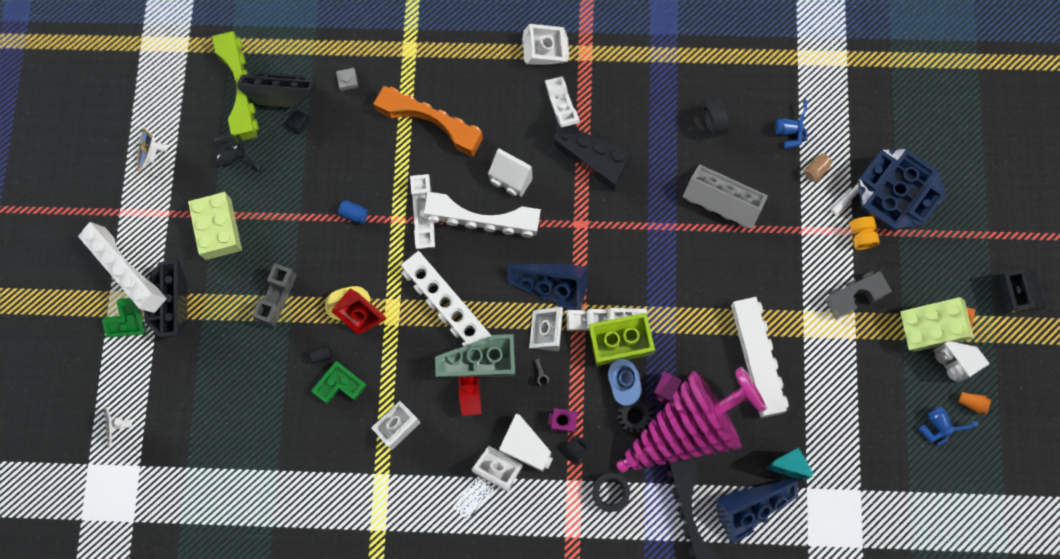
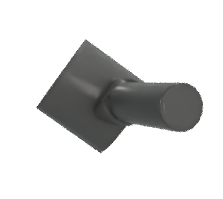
M536 359L535 364L539 375L537 382L541 386L540 378L546 377L547 383H549V378L547 375H544L540 360Z

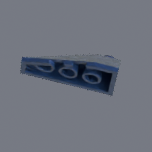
M792 479L734 491L716 499L717 516L730 542L733 544L750 536L755 532L753 528L761 522L765 524L769 520L768 516L776 510L781 511L798 497L797 480Z

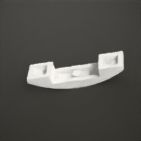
M563 76L546 80L545 84L559 125L565 127L580 123L576 109L573 108Z
M429 174L410 176L416 249L435 248L434 223L429 222L424 217L427 193L431 192Z

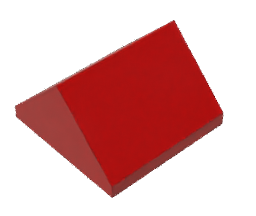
M351 288L331 311L358 335L385 321L387 318L360 293Z

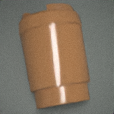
M821 153L805 168L804 174L809 181L813 183L818 182L833 162L828 155Z

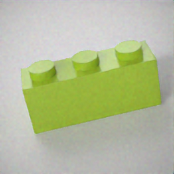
M647 313L589 324L596 366L610 364L619 359L630 360L654 355L655 347Z

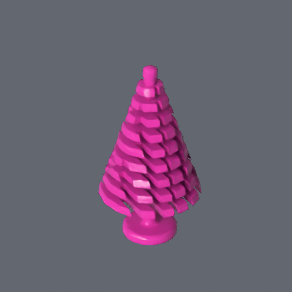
M742 367L735 371L741 388L721 401L712 393L704 379L694 371L689 376L690 385L687 381L682 384V393L680 394V391H677L673 395L674 402L671 403L670 400L665 406L666 412L661 410L657 414L658 422L652 420L649 424L650 431L647 429L643 431L641 435L643 443L641 440L636 439L633 443L635 452L629 448L625 453L626 459L617 462V468L620 472L624 473L630 467H633L634 470L642 469L641 462L645 466L651 467L654 466V461L659 465L666 464V457L672 463L677 462L679 457L683 460L691 459V454L696 458L702 457L704 455L703 451L711 455L716 453L715 449L720 452L728 451L729 447L733 450L741 449L740 439L726 411L749 399L753 406L762 412L767 409L766 403L756 385Z

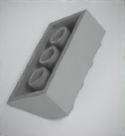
M699 164L688 183L683 197L690 203H697L708 211H714L725 219H731L738 222L742 227L752 229L768 195Z

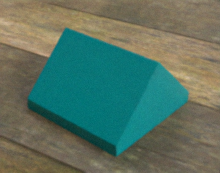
M799 448L766 466L767 470L804 481L813 478L814 474Z

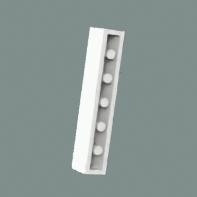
M757 297L734 301L731 308L748 373L767 406L765 411H759L760 418L783 414L787 411L788 401L786 396L782 394L783 382L776 372L778 364L776 358L772 357L773 345L771 339L767 338V323L765 320H762V304L757 301Z

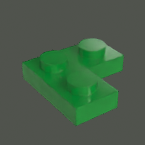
M131 298L117 300L116 304L120 316L104 317L102 320L106 338L142 335L146 332L141 309L137 307Z
M335 361L311 392L328 404L339 389L353 400H356L367 385L339 362Z

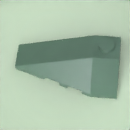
M513 334L492 335L481 341L436 356V377L514 376Z

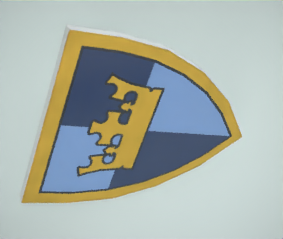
M144 126L138 148V172L144 168L147 161L154 162L157 150L167 151L168 149L167 144L153 142L154 136Z
M105 407L108 448H110L112 430L132 427L131 419L122 420L121 418H116L114 422H111L109 410Z

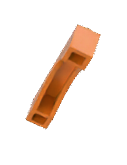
M383 86L373 104L377 112L391 119L417 117L436 124L448 134L457 150L471 157L474 156L483 140L482 132L478 127L466 125L463 120L457 117H449L446 112L442 110L437 111L428 103H420L411 95L406 94L405 96L394 87L388 88Z

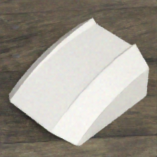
M529 24L526 27L522 38L524 61L526 64H557L569 60L568 38L563 27Z

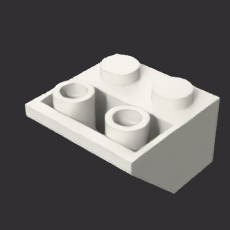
M948 341L933 350L937 361L946 367L949 377L957 383L972 376L989 364L975 346Z

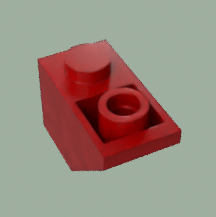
M459 377V401L462 416L482 414L479 377Z

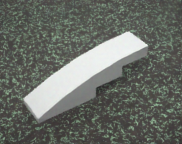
M647 309L568 310L566 312L567 331H590L589 324L647 313Z

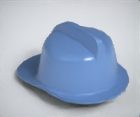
M616 360L612 363L608 372L613 395L618 403L625 406L632 405L641 394L640 374L629 360Z

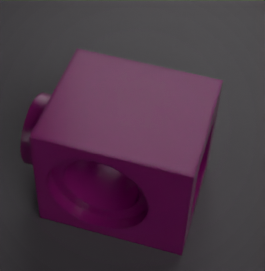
M663 372L653 393V396L656 397L655 400L665 405L670 400L672 402L673 395L676 393L682 380Z
M554 408V413L549 414L548 425H552V431L575 434L578 412ZM560 416H565L568 419V423L561 426L557 423V419Z

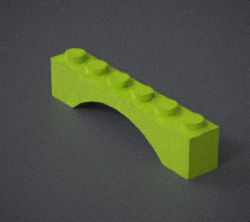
M234 31L212 36L215 53L232 70L237 88L241 75H248L247 70H244L243 66L246 64V60L240 48H243L241 38H237ZM238 88L236 101L228 118L230 132L235 138L237 135H240L242 140L258 137L256 130H259V126L253 116L256 113L254 104Z

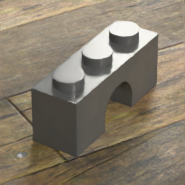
M274 263L267 279L269 283L267 294L263 300L259 298L252 314L255 320L272 327L276 326L297 276L292 269Z
M873 271L862 276L863 280L858 282L856 279L846 284V288L842 290L836 288L828 293L829 296L825 301L836 320L857 309L854 302V294L864 295L871 304L892 292L881 271L875 274Z

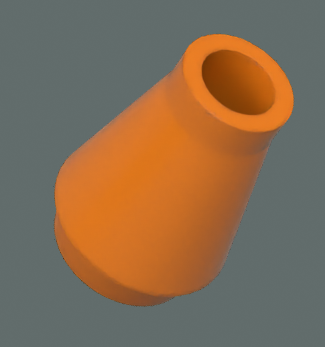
M962 392L958 403L963 404L978 414H987L991 399L984 395Z

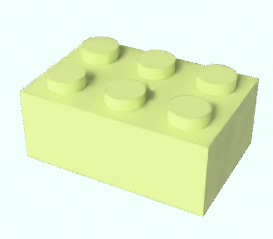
M225 192L188 201L198 253L202 258L208 260L242 251L232 201Z
M961 297L900 311L908 347L913 352L939 347L948 341L957 343L974 339L966 303Z

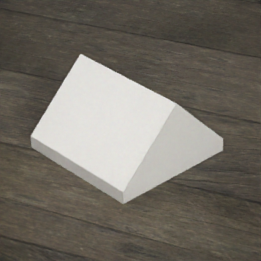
M556 307L533 311L530 349L559 351L563 308Z
M399 401L372 427V430L393 450L421 422Z
M488 446L472 471L509 492L523 464Z

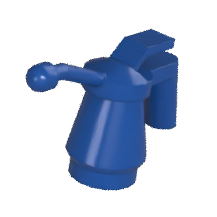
M807 99L803 100L804 109L800 120L795 121L785 118L776 120V134L784 136L796 133L795 140L784 142V149L801 146L802 132H804V142L807 141L808 131L804 128L803 123L807 105L809 104Z
M940 406L927 413L929 420L940 432L934 435L925 425L917 429L929 442H933L946 435L945 439L937 443L939 446L948 441L949 435L954 431L975 428L978 426V422L973 421L969 426L954 427L951 425L947 411Z

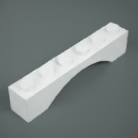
M428 192L424 217L432 223L443 221L451 226L462 224L470 229L481 227L489 232L500 230L504 234L513 235L514 233H519L523 237L531 238L537 235L541 209L520 207L506 214L480 215L461 208L446 194Z
M92 222L88 223L78 237L139 309L155 313L167 298L123 257L116 246L115 238L105 227Z

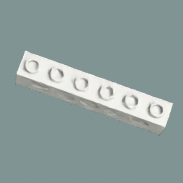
M419 251L401 264L404 270L401 272L408 281L412 280L416 284L413 286L420 295L424 294L428 298L425 300L432 310L436 308L439 311L438 317L444 324L446 322L452 327L450 331L456 338L461 337L464 341L462 343L463 346L491 336ZM425 272L426 276L423 279H418L417 274ZM432 286L438 287L435 293H429L428 291ZM449 300L450 305L443 308L440 306L442 301ZM456 314L463 316L459 322H454L452 319ZM472 328L475 330L474 335L466 336L465 331Z

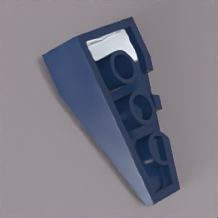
M509 264L507 266L509 284L526 292H534L540 295L541 299H549L557 303L556 306L561 308L582 310L587 288L588 267L572 264Z

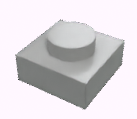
M354 68L336 71L340 91L358 87Z

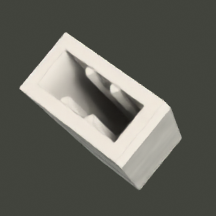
M516 414L499 451L542 472L545 468L549 469L553 460L550 457L551 451L523 418Z

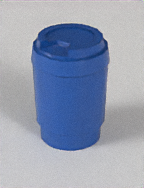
M348 200L342 201L338 209L340 217L361 224L365 223L369 212L364 207Z

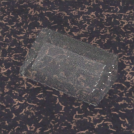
M478 477L453 507L469 520L494 488L481 477Z

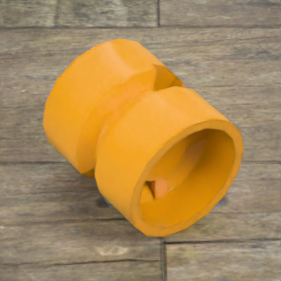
M861 217L849 222L851 233L855 235L853 243L856 250L869 249L880 244L878 233L874 232L877 228L874 217Z

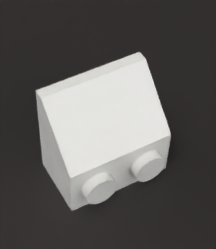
M501 149L497 150L488 173L490 182L496 187L502 186L507 189L506 191L512 196L518 195L522 197L533 179L532 166Z

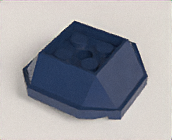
M907 149L881 150L858 180L861 209L892 231L923 226L946 195L939 171ZM895 188L900 189L902 191V194H898L895 191Z

